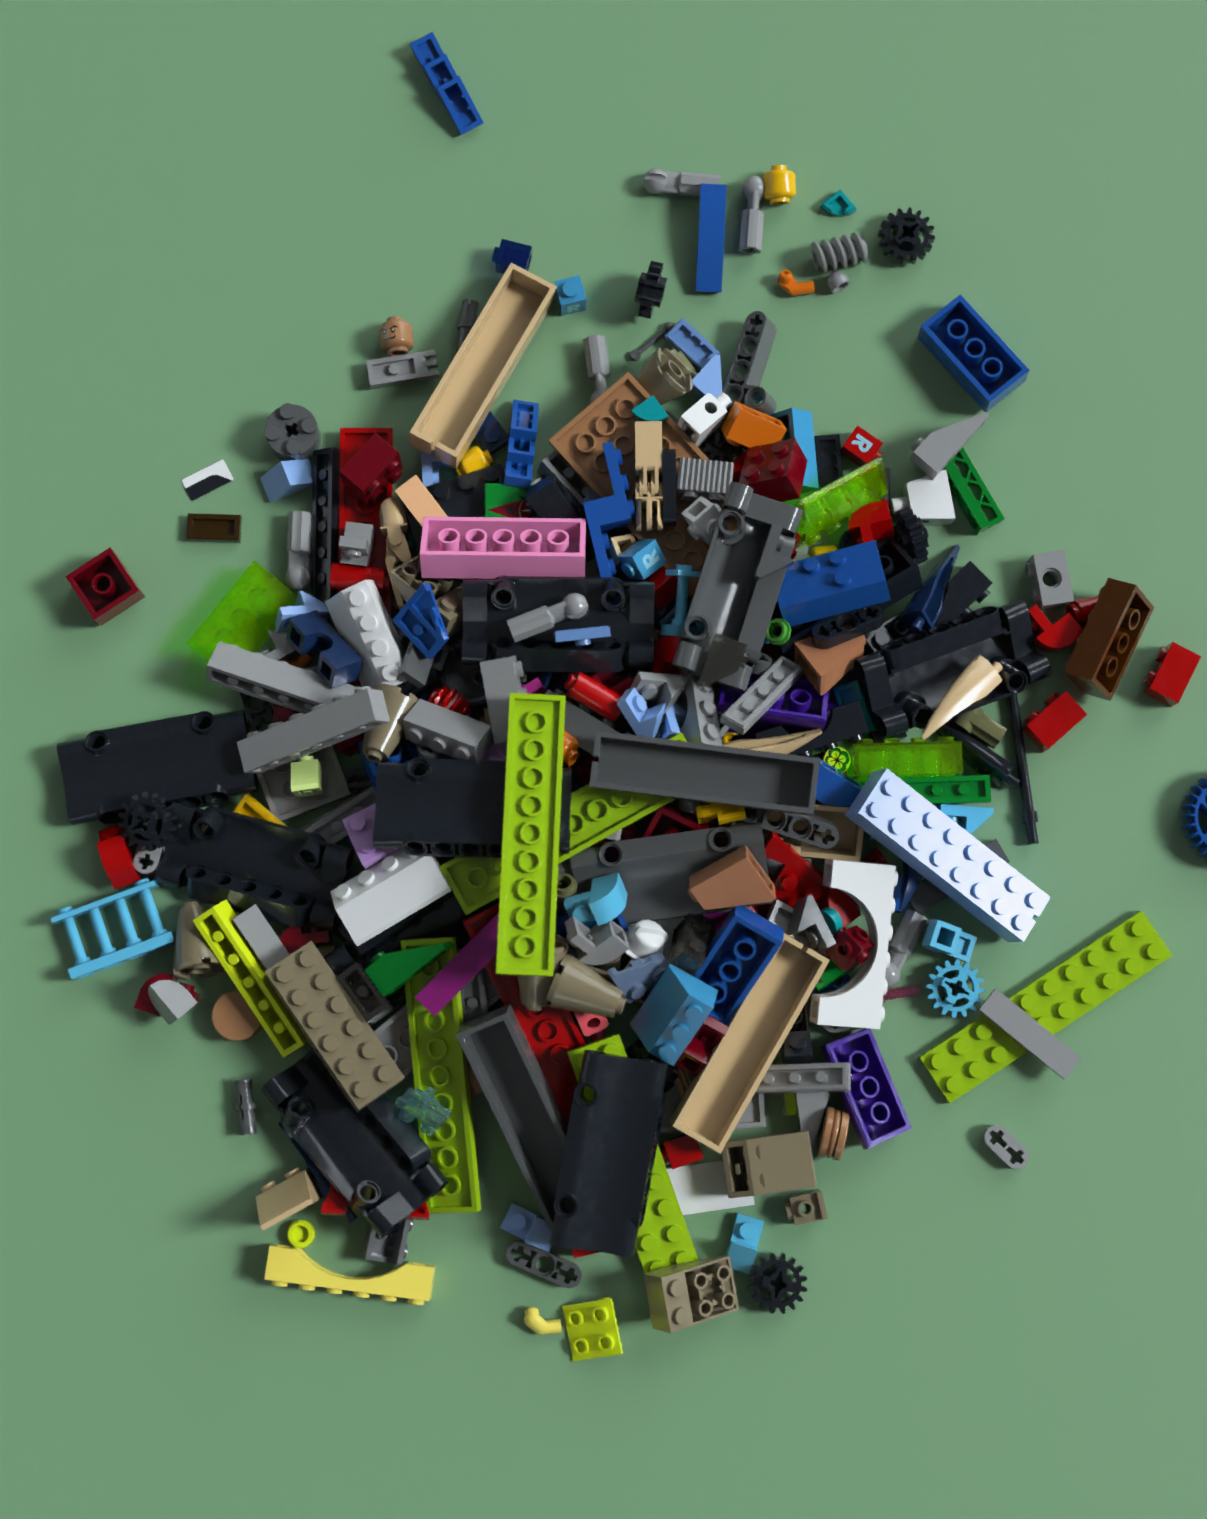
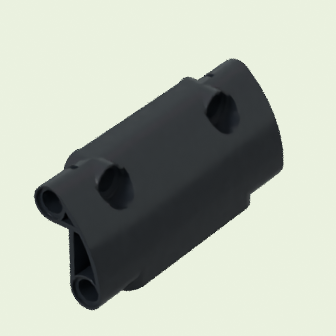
M1019 599L999 607L988 606L938 623L934 625L933 629H922L918 634L911 633L884 643L881 646V650L855 659L853 664L857 682L868 712L880 735L883 738H888L915 727L924 729L948 689L978 655L986 658L991 664L999 662L1002 665L1003 669L998 674L1003 681L986 697L972 703L955 716L1020 693L1026 688L1027 684L1029 685L1051 676V666L1048 659L1035 650L1030 614L1025 602Z

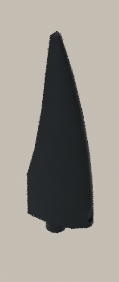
M945 723L935 731L980 775H990V782L997 788L1003 781L1012 788H1015L1021 781L1010 773L1014 765L963 731L948 723Z

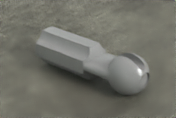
M652 168L645 173L643 185L652 194L671 193L679 194L680 196L700 197L701 183L720 184L721 175L685 171L671 172Z
M750 176L744 181L742 186V193L748 200L747 209L741 213L738 251L747 255L759 254L762 248L764 213L759 210V201L763 199L765 185L763 179L759 176Z
M591 335L583 339L588 378L595 382V391L591 395L590 403L607 390L606 379L611 376L605 335Z
M307 511L288 512V570L285 573V583L294 591L305 589L311 580L309 554L311 553L312 514Z
M570 593L558 604L550 607L546 605L508 619L507 623L514 641L518 642L554 628L555 623L565 619H581L588 611V604L582 594Z
M910 909L905 910L888 945L890 964L886 968L885 973L887 988L899 982L900 971L907 957L911 955L928 921L925 916Z

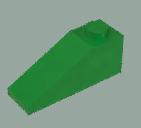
M448 941L396 950L386 954L382 951L370 960L372 964L365 969V972L382 996L385 997L399 990L452 948L454 944Z

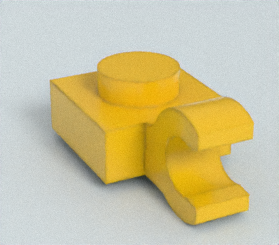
M710 804L695 808L699 824L708 823L714 818H718L719 825L746 819L744 807Z

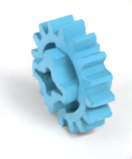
M954 959L951 966L950 962L946 960L943 961V969L938 965L934 966L936 975L928 974L927 977L932 980V983L925 985L926 989L931 990V994H928L926 999H934L935 1002L931 1007L933 1009L941 1007L940 1015H945L950 1011V1018H956L957 1012H959L961 1017H966V1009L975 1012L974 1002L982 1003L983 1000L978 997V993H984L985 989L979 988L978 984L982 983L984 979H976L975 975L979 970L976 968L970 971L969 962H965L960 966L959 959ZM948 971H957L953 978L948 979L942 976ZM967 978H969L971 982L972 990L968 988L966 982ZM958 983L957 988L962 993H954L952 995V989L947 984ZM937 987L941 988L944 995L942 1000L939 997ZM958 999L967 1001L962 1006L952 1007Z

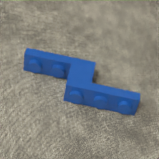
M613 441L603 443L602 446L614 495L583 502L601 577H612V575L617 574L613 558L608 559L606 549H610L608 535L601 532L632 525L631 516L636 515L632 499L627 500L625 494L626 490H630L626 474H620L619 465L623 464L620 448L614 449Z

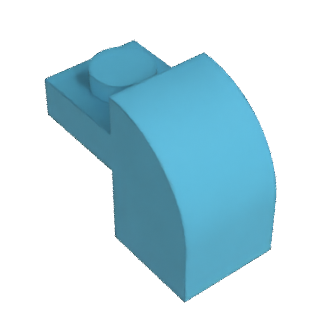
M616 872L593 878L591 891L565 898L564 906L569 917L574 916L582 923L596 920L599 926L613 920L624 910L628 893L619 873Z
M930 919L921 946L933 952L942 953L963 962H969L977 937L961 931L962 928L940 920Z

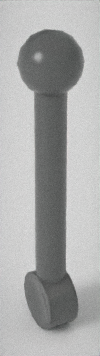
M667 322L664 328L639 350L631 352V359L638 361L641 358V354L664 334L669 332L674 325L671 322Z

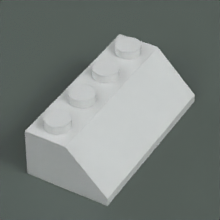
M374 580L361 581L340 591L325 602L339 635L344 638L346 643L362 659L358 677L362 687L370 686L371 689H374L378 684H389L399 687L409 682L399 675L406 652Z
M402 848L330 891L335 910L357 946L452 891L439 867L443 865L440 856L410 855Z

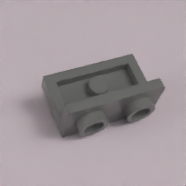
M405 1219L384 1238H381L368 1222L361 1258L402 1266L408 1251L406 1242L408 1232L413 1227V1220Z

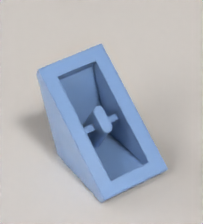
M714 355L692 379L693 388L691 392L699 399L707 393L712 394L716 398L722 392L720 355Z
M309 459L281 461L260 477L269 502L271 503L312 486L313 468Z

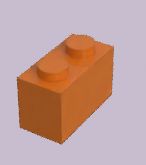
M736 401L721 427L726 437L725 440L736 447H740L742 444L749 448L780 441L787 430L781 420Z

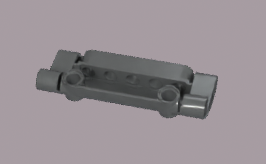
M730 482L672 666L721 686L745 692L753 667L758 661L787 567L759 581L753 580V576L772 524L783 527L781 535L785 536L780 552L775 550V553L791 558L796 541L794 538L803 511L792 505L754 494V489L745 484ZM726 519H732L736 523L737 529L727 531L723 528L722 522ZM694 622L701 624L704 630L703 634L699 636L692 635L688 629L689 625Z

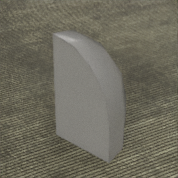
M171 980L157 981L148 988L152 1004L169 1025L198 1003L186 988L180 983Z

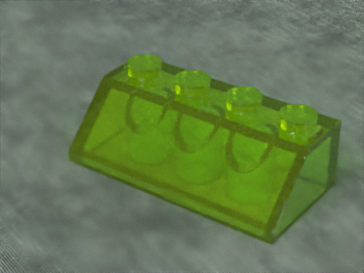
M881 456L803 498L794 505V507L803 511L797 533L802 537L797 548L804 544H807L808 547L815 544L821 539L820 535L826 532L828 535L835 533L842 527V523L845 521L849 523L851 516L857 509L866 504L881 501L888 494L884 462Z
M253 561L189 639L187 644L208 662L219 641L234 644L251 652H257L270 636L267 630L274 631L276 629L275 621L279 607L294 606L297 596L256 561Z
M920 737L911 738V742H900L899 738L884 739V743H873V739L857 740V744H853L850 747L849 755L851 762L848 776L857 782H866L873 771L886 768L898 778L960 776L963 774L962 741H954V737H939L937 742H927V738L921 740Z

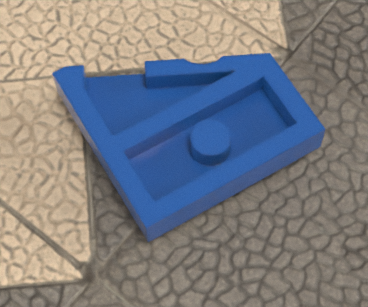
M428 582L422 583L392 621L430 659L438 653L449 637L431 586Z

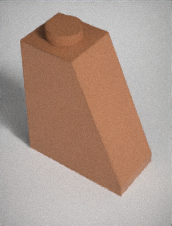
M844 624L840 626L843 629L854 628V626L851 624ZM865 635L829 649L816 648L812 644V636L794 643V662L804 668L803 674L821 696L829 691L854 667L855 659L864 656Z
M746 845L689 876V896L693 902H699L704 910L766 903L776 899L775 885Z

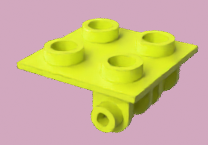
M603 1297L596 1301L562 1306L573 1361L623 1354L612 1298Z

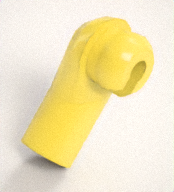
M529 1307L525 1310L524 1323L536 1334L562 1333L561 1319L544 1320L539 1315V1310L536 1307Z

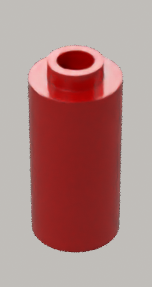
M332 563L329 581L330 589L342 591L361 581L374 580L380 595H384L385 590L390 591L391 580L387 574V569Z
M580 671L576 675L570 674L564 684V688L567 689L566 696L606 719L615 722L621 714L617 702L622 695Z

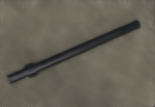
M1016 693L1008 696L1007 702L1018 778L1021 780L1019 785L1023 813H1021L1022 824L1026 826L1028 845L1039 843L1036 827L1038 815L1037 811H1034L1018 696Z

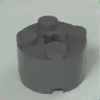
M286 403L273 411L265 425V436L273 453L280 460H310L313 458L314 450H319L321 446V432L315 417L308 409ZM296 431L298 432V435H297V436L291 435V436L289 437V434H290L291 432H293V433H295Z

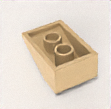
M297 1167L284 1175L286 1180L278 1185L274 1180L260 1188L262 1193L255 1198L262 1230L273 1226L323 1198L308 1168L301 1171Z

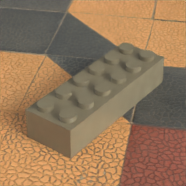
M312 941L265 971L264 977L356 1113L405 1079Z

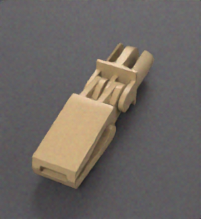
M635 421V476L639 477V482H635L636 531H641V508L647 509V531H652V509L656 508L657 530L663 531V484L659 482V476H662V421ZM651 476V482H647V477Z
M395 498L384 500L379 512L380 529L383 537H386L385 561L388 573L398 567L400 563L403 564L412 559L404 535L410 533L406 512L401 502ZM390 577L399 610H401L404 606V598Z

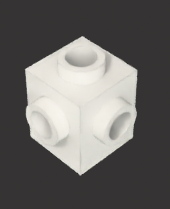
M700 496L681 514L689 525L687 530L690 535L697 541L701 539L707 544H711L721 508ZM724 520L722 522L723 528L727 530L729 526Z

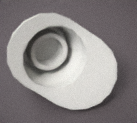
M641 920L634 925H627L629 931L625 933L630 949L625 953L628 956L637 960L661 952L669 964L674 963L676 952L674 947L668 942L667 932L658 923L652 920Z

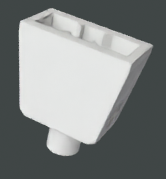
M723 392L716 398L712 394L707 393L681 415L677 425L699 447L721 426L728 412L727 408L732 404V401Z
M942 470L934 479L925 476L906 483L903 487L904 497L890 499L893 514L898 510L909 507V509L913 510L914 515L916 514L917 517H920L923 525H950L956 518L946 470Z

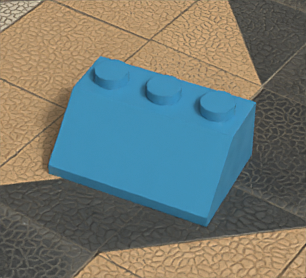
M789 408L774 413L772 417L781 420L787 429L782 440L795 438L807 459L801 494L819 489L812 412Z
M669 964L632 1018L630 1025L650 1054L674 1066L713 1010L718 990L676 966Z

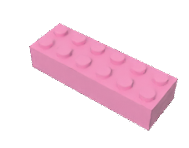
M423 517L420 547L422 578L496 579L500 576L585 577L586 519Z

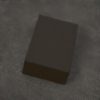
M188 513L187 540L241 543L242 516Z

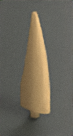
M978 655L943 696L930 717L920 737L921 740H925L953 716L972 703L986 697L1003 681L998 674L1003 669L1002 665L999 662L991 664L986 658Z
M816 729L769 738L735 740L724 743L722 746L789 754L822 734V730Z

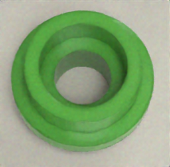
M782 618L772 619L766 633V639L774 645L786 643L791 636L790 624ZM782 628L780 636L777 637V630Z

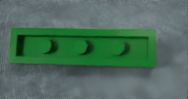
M962 447L958 452L961 458L955 455L942 470L947 471L950 491L975 534L978 535L1004 521L1005 518ZM954 462L965 464L968 469L966 478L962 477ZM968 484L979 488L981 492L979 500L975 499ZM981 506L991 509L996 518L988 521Z
M990 775L900 778L931 804L991 802Z

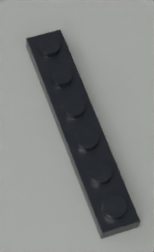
M335 447L314 450L311 596L323 603L338 593V590L330 589L329 586L332 563H338L340 449Z

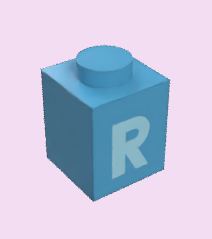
M580 275L555 281V286H557L556 298L561 316L586 310V296Z
M639 539L617 556L622 564L621 569L629 579L645 580L667 563L655 539Z

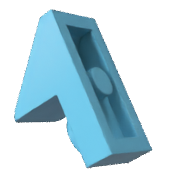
M948 804L935 805L936 808L954 822H958V819L961 818L960 826L969 834L973 833L994 814V808Z
M737 1213L725 1254L730 1255L733 1270L746 1274L750 1273L758 1252L757 1245L764 1220Z

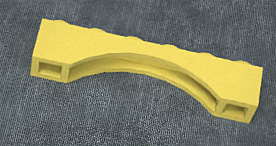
M273 1243L269 1246L264 1280H271V1285L287 1287L288 1283L299 1284L298 1288L302 1290H315V1286L325 1287L326 1292L332 1294H342V1290L353 1291V1296L369 1298L370 1294L381 1295L380 1299L385 1301H397V1297L408 1298V1303L424 1305V1301H430L436 1265L408 1261L399 1268L384 1274L369 1277L348 1276L321 1266L310 1258L302 1248Z

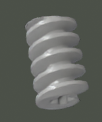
M852 232L850 238L847 234H844L840 240L837 237H832L830 243L827 239H823L820 245L817 242L811 243V255L816 271L818 267H821L823 272L827 273L829 264L836 271L838 262H841L842 266L847 268L848 260H851L853 265L857 266L859 257H861L864 264L867 263L868 249L862 232L860 235L857 232Z

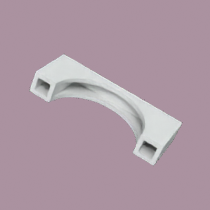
M825 858L822 885L844 892L857 903L865 916L869 939L875 945L868 952L870 957L848 983L831 992L812 994L809 1021L817 1025L880 1029V1024L885 1017V1009L882 1006L883 995L886 994L888 986L885 979L886 968L890 964L888 943L893 935V928L890 925L891 914L895 911L893 891L898 882V872L895 865Z

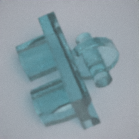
M410 1087L395 1102V1105L399 1107L398 1118L405 1122H412L415 1118L421 1120L420 1129L428 1136H432L449 1119L452 1111L441 1106V1102L434 1098L436 1090L432 1087H428L425 1092L418 1088L414 1090Z

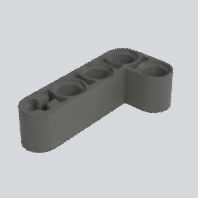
M761 311L750 313L745 320L723 393L728 395L732 401V404L729 406L730 409L736 401L772 416L776 410V401L760 387V383L777 329Z
M755 809L751 813H746V819L730 822L727 827L761 822L763 829L824 849L834 847L839 840L838 830L834 822L815 814L808 816L780 812L781 818L776 822H771L767 819V815L772 811ZM797 820L807 822V826L803 830H795L793 828V824ZM829 829L831 835H826L825 838H822L820 832L825 833Z

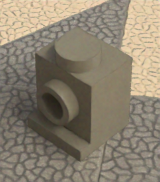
M821 1190L787 1196L788 1203L784 1204L787 1220H792L794 1225L828 1219ZM805 1203L809 1204L811 1208L807 1214L801 1212V1206Z

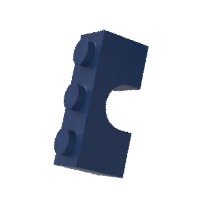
M317 610L289 620L286 640L300 655L310 652L320 653L316 672L331 689L358 680L362 665L361 657Z

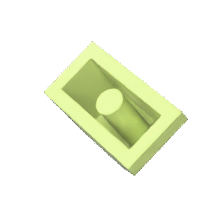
M304 756L297 759L298 762L291 763L292 793L298 798L325 794L322 767L318 759H314L313 756Z

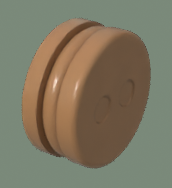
M239 990L223 994L217 999L212 1008V1024L217 1033L225 1039L244 1041L255 1036L262 1027Z
M826 1107L818 1137L817 1156L823 1158L826 1156L836 1161L841 1159L849 1126L850 1114L847 1110L842 1109L841 1112L839 1109H834V1107Z

